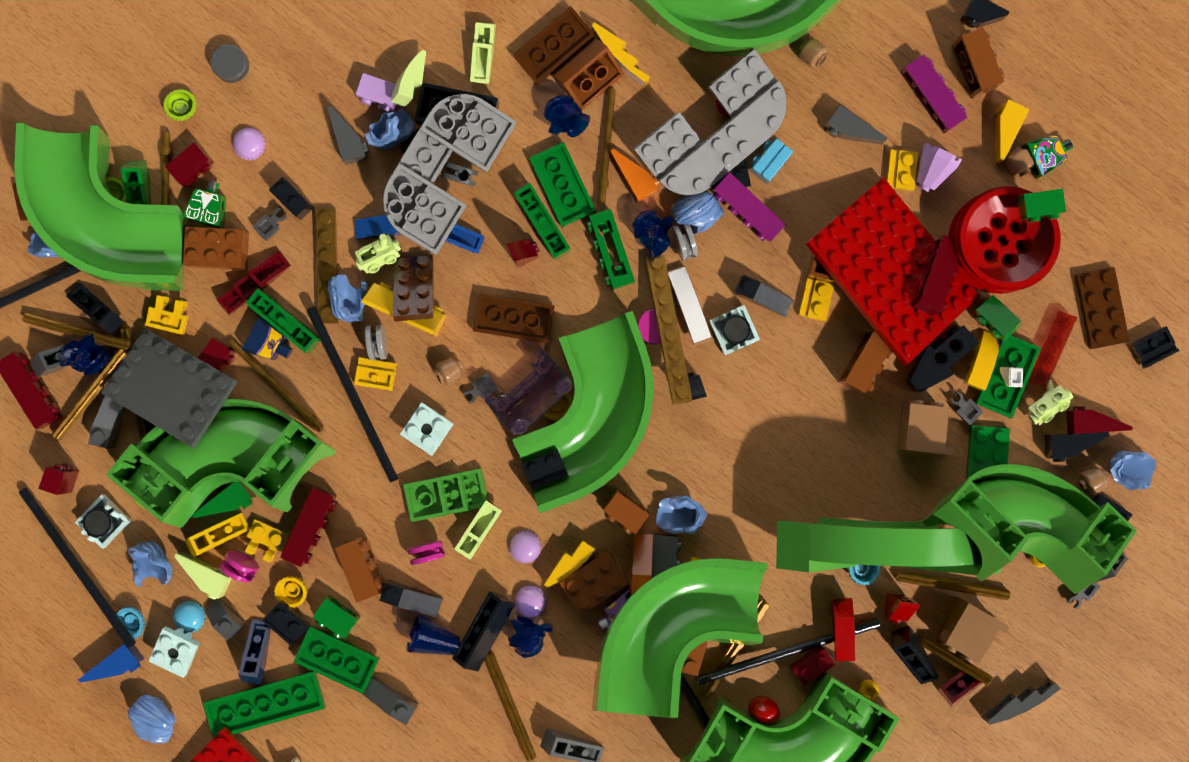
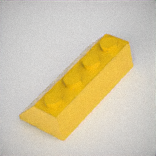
M380 282V285L374 283L361 303L393 317L394 292L390 290L391 286ZM434 306V318L403 322L438 336L446 315L442 314V309Z

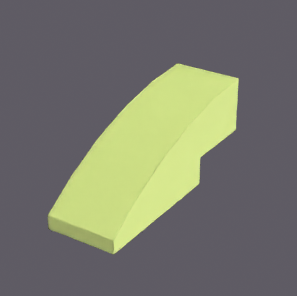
M475 23L470 82L486 84L490 82L496 24Z
M422 50L401 73L393 90L392 103L406 107L413 99V92L415 93L422 85L426 51Z
M485 501L454 550L471 560L502 511L488 501Z

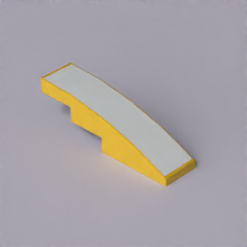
M594 22L592 24V31L596 38L609 48L619 66L630 77L646 87L650 76L636 68L638 59L624 51L626 49V42Z

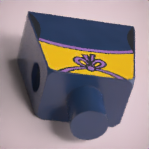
M258 317L242 350L270 360H276L278 355L289 358L293 348L284 344L287 338L265 319Z

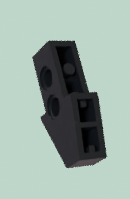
M955 325L947 332L948 336L946 338H940L933 343L934 348L929 344L920 352L906 379V382L915 393H920L954 375L950 367L979 343L964 325L959 327ZM952 340L957 345L954 351L949 347V343ZM937 352L942 356L940 363H937L934 358Z

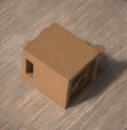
M908 400V403H902L897 449L947 455L953 454V448L946 447L950 408L943 407L944 403L927 402V405H924V401Z
M958 597L936 638L940 640V645L954 654L956 652L957 655L970 663L974 660L980 664L999 630L1008 632L1009 627Z

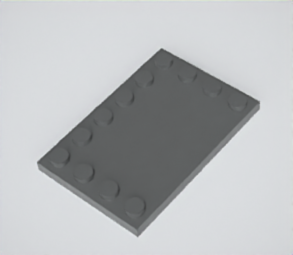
M144 328L101 393L190 447L195 448L238 382Z

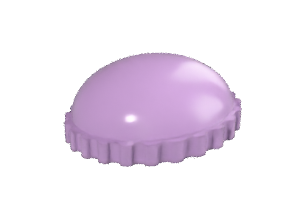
M252 127L242 128V130L236 132L232 140L235 153L242 159L249 161L259 158L264 152L266 144L263 135Z
M519 531L510 540L509 550L512 558L522 564L535 561L542 549L541 540L532 531Z
M527 585L517 591L516 598L514 599L515 608L521 615L533 618L542 614L544 608H546L547 598L541 588Z

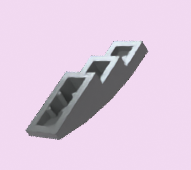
M1048 679L1037 690L1029 686L1017 697L1010 692L987 712L982 719L989 725L1009 720L1041 704L1061 688L1054 681Z

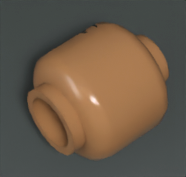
M817 39L805 40L799 48L801 50L799 54L800 59L811 68L822 66L828 58L827 47Z
M1021 147L1009 152L1004 160L1010 174H1019L1020 177L1031 172L1030 167L1034 165L1029 151L1021 149Z
M448 357L436 364L434 373L441 384L450 385L462 378L464 367L460 360L456 361L453 357Z
M1093 467L1080 474L1081 481L1078 482L1083 492L1086 491L1090 495H1095L1108 488L1110 477L1106 470Z

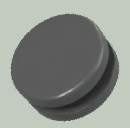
M230 44L222 45L211 56L210 63L213 72L225 82H239L245 78L249 71L248 57L237 46Z
M450 162L445 163V167L452 168V173L441 172V177L469 186H475L476 182L470 179L471 175L478 176L479 172L477 170Z

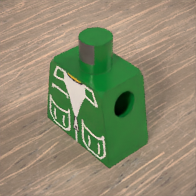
M208 180L205 191L195 189L183 217L188 220L224 228L226 197L217 194L219 183Z

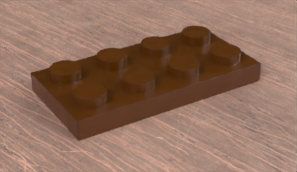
M570 6L513 54V58L538 86L594 39L596 35Z
M433 255L400 257L394 263V322L434 318Z
M1115 267L1076 274L1075 280L1089 349L1130 342Z
M479 294L473 332L549 344L555 305Z

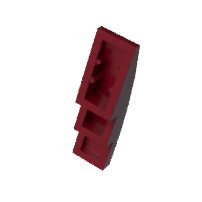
M277 251L250 270L247 276L232 285L229 291L217 298V302L228 315H231L246 304L257 289H265L291 265Z

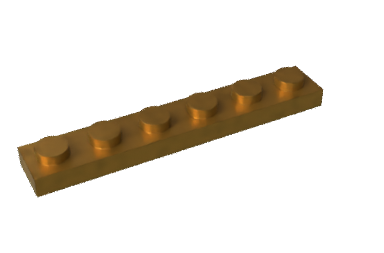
M315 209L318 313L324 324H338L339 319L332 313L328 293V282L331 277L338 275L336 209Z

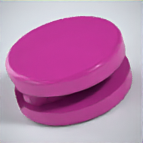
M651 309L642 314L638 321V327L644 342L658 345L660 344L657 322L654 309Z
M442 541L430 542L407 549L408 555L419 554V557L410 560V564L417 565L444 557L445 551H443Z
M238 551L226 552L225 560L220 564L221 571L230 578L240 582L248 583L253 581L255 573L259 569V564L244 553Z

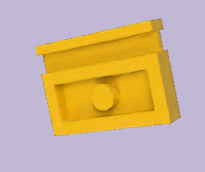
M892 149L889 151L886 180L893 189L914 191L918 152L896 151Z
M807 278L798 316L826 322L835 284Z
M358 358L354 385L393 391L396 363Z

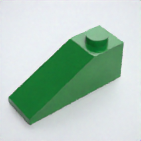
M146 160L127 161L120 168L127 203L151 205L150 177Z
M234 482L197 510L192 517L197 518L241 508L245 510L253 504L252 500L256 495L242 482Z

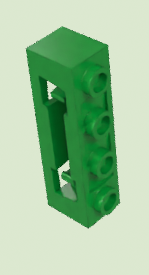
M531 183L515 191V197L553 259L556 261L571 251L570 246Z
M608 209L590 215V221L587 222L590 233L594 232L596 239L593 240L596 251L600 250L602 257L599 258L602 269L606 268L608 275L605 276L608 287L612 286V289L616 290L634 284L635 279L612 210ZM608 222L612 229L611 237L619 262L624 265L626 271L625 275L621 265L614 267L617 276L613 275L611 269L613 264L603 237L604 234L610 233L607 225ZM600 226H601L602 233H603L602 236L600 235V232H599V229H598V227H600Z
M257 289L246 302L250 308L304 353L310 354L321 341L317 334L264 290Z

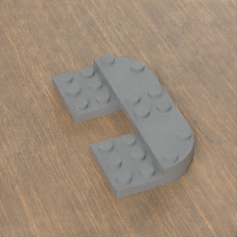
M751 49L707 86L731 119L703 143L681 113L676 112L633 149L654 178L666 189L682 195H694L709 189L769 139L780 127L786 112L785 91L781 82L775 79L755 49Z
M453 95L436 104L427 115L384 188L383 209L392 227L400 234L437 255L467 206L433 184L451 153L455 152L487 172L517 122L486 101L473 95Z

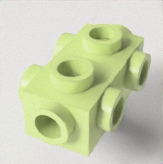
M381 234L377 241L363 246L355 252L357 257L355 262L360 271L364 270L366 274L376 273L382 265L396 262L397 258L400 257L398 251L401 250L398 241L396 239L393 240L389 234Z
M1046 380L1044 384L1047 391L1042 394L1041 399L1028 407V418L1034 425L1048 423L1057 412H1063L1070 406V400L1073 398L1072 393L1067 388L1063 389L1060 385L1054 389L1052 380Z

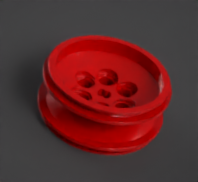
M1014 186L992 188L966 202L954 216L949 228L948 237L955 240V248L960 261L956 268L962 274L963 279L974 288L993 294L1015 292L1038 283L1054 266L1061 245V233L1057 219L1048 220L1047 217H1041V221L1028 223V220H1021L1017 197L1033 192ZM992 219L997 220V228L993 227ZM1011 224L1016 225V233L1011 230ZM979 233H983L985 235L984 242L979 240ZM998 238H1001L1000 241L1003 242V246H1000L1001 243L998 241ZM1017 242L1022 244L1021 251L1016 248ZM985 251H988L990 253V260L985 259ZM1004 255L1009 258L1008 265L1003 262Z

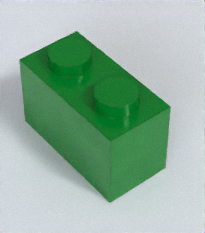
M1063 188L1028 193L1017 197L1021 220H1028V223L1041 221V217H1047L1048 220L1060 218V214L1067 212Z
M994 295L976 309L975 316L977 322L981 326L985 325L990 330V334L1002 342L1021 326V320Z
M329 595L322 602L313 618L316 619L315 622L319 626L332 630L331 633L335 637L345 639L360 619V616Z

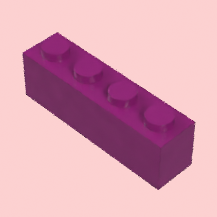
M923 54L907 65L901 73L943 134H945L967 118L966 110L961 104H958L954 92L947 88L943 76L933 68L932 60Z
M730 172L723 176L712 188L715 192L713 196L721 203L725 201L729 205L727 209L735 216L739 214L743 218L741 222L749 229L753 227L757 231L755 235L763 242L765 239L771 242L786 225Z

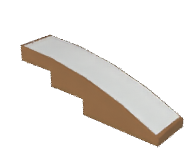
M682 266L668 271L674 295L694 346L711 341L710 330L686 267Z

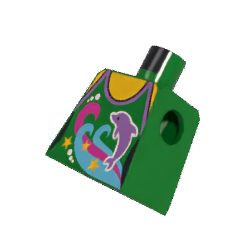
M1054 135L1030 141L1021 147L1029 151L1034 161L1031 170L1035 179H1038L1068 160L1065 152L1072 150L1073 144L1070 139L1060 142L1059 137Z

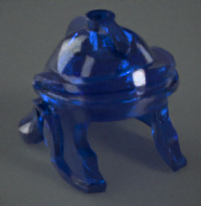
M564 95L551 98L546 102L544 108V116L551 122L548 132L555 135L567 133L569 137H577L587 128L591 117L582 113L577 103L573 102V97Z
M647 210L642 211L635 218L632 227H634V237L650 250V257L661 255L669 247L670 238L667 234L668 229L673 224L672 216L662 220L655 211Z
M87 334L80 342L73 340L64 347L59 364L61 367L71 366L72 369L84 372V375L87 376L101 372L109 361V352L106 347L95 344L94 334Z
M517 616L518 620L511 619L510 621L516 634H512L508 638V644L514 647L515 652L521 657H533L542 650L544 646L543 640L546 636L545 633L553 631V625L548 623L538 625L527 617Z

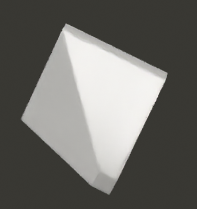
M1000 367V373L1007 387L1023 386V368Z

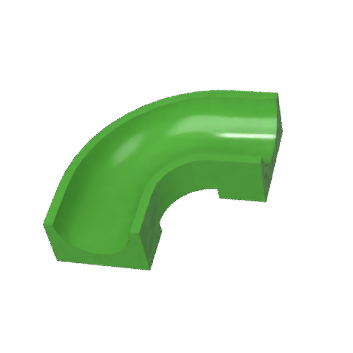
M842 0L630 1L655 26L659 25L667 33L693 48L724 56H744L751 49H755L758 54L782 48L808 33L814 26H817Z
M16 123L14 166L17 193L28 221L44 243L59 257L80 271L101 281L124 287L142 288L143 290L184 291L183 256L186 218L183 217L184 213L177 205L130 204L112 196L106 182V176H109L110 138L99 126L90 125V130L86 132L57 133L39 130L25 123Z
M633 311L595 327L559 338L574 379L575 392L573 402L567 413L556 423L512 439L523 463L558 449L567 471V477L533 490L539 514L582 498L605 485L628 463L643 439L652 410L653 375L648 352Z
M226 399L195 448L190 447L156 426L137 446L130 444L106 476L162 523L182 528L213 490L230 482H242L268 505L288 513L293 507L290 504L291 494L302 476L319 460L329 456L332 457L336 450L305 425L271 406L249 400Z
M1001 464L976 472L948 493L922 522L927 528L937 524L953 526L966 533L975 542L982 556V567L975 576L981 582L1010 563L1020 551L1040 560L1074 594L1105 577L1137 531L1108 502L1099 507L1087 495L1065 480L1038 468L1017 464Z
M819 517V524L777 521V569L809 573L855 567V564L910 566V568L976 575L982 567V556L975 542L958 528H939V524L927 528L922 523L924 520L864 521ZM1001 569L993 574L1001 573Z
M715 558L695 560L672 567L638 588L617 611L604 636L597 670H595L592 711L678 718L681 671L687 656L695 647L706 641L743 645L763 643V635L760 633L758 626V597L763 575L767 571V563Z
M826 671L818 677L805 701L795 713L771 724L758 721L750 714L718 696L715 700L712 716L702 736L694 748L686 756H682L679 762H869L876 751L880 753L900 718L888 708L868 699Z

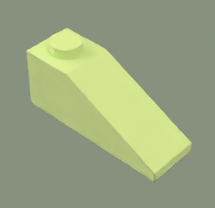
M183 551L175 554V559L198 588L206 593L207 597L219 599L225 595L232 578L224 574L221 569L196 557L193 558Z

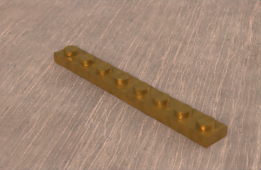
M665 256L646 257V270L672 405L692 402V395Z

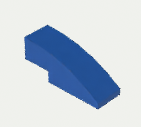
M455 224L445 242L478 254L485 236Z

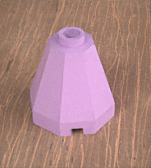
M925 143L921 149L916 182L919 183L918 187L927 192L930 189L935 190L962 161V159L956 158L955 155L939 147L930 146L931 144Z

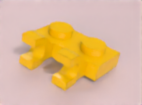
M157 295L155 307H149L145 326L184 335L189 316L183 315L187 308L188 302L175 300L174 312L165 310L169 297Z
M254 519L247 535L252 540L245 552L250 555L255 554L261 543L269 547L262 560L268 563L273 562L277 551L283 552L290 534Z

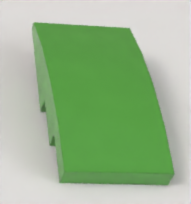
M482 468L403 485L411 522L481 508L485 501L489 502Z

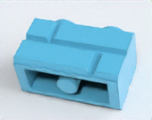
M777 138L773 141L768 140L762 148L764 150L761 156L756 155L750 163L752 165L750 171L766 184L772 180L793 153V150Z

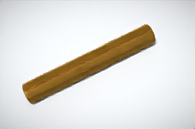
M924 637L921 641L924 648L985 685L989 686L992 682V675L954 654L932 639Z

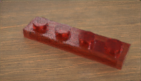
M1058 310L1028 382L1047 388L1077 321L1076 316Z

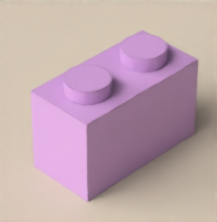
M364 73L362 74L356 92L360 103L371 106V103L378 105V109L389 112V109L395 111L397 104L391 102L396 84Z

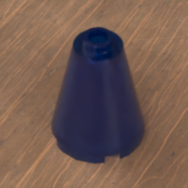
M418 614L409 634L411 636V643L407 642L406 651L409 653L453 656L461 641L459 636L427 617Z

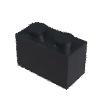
M281 177L269 189L299 220H302L314 208L284 177Z

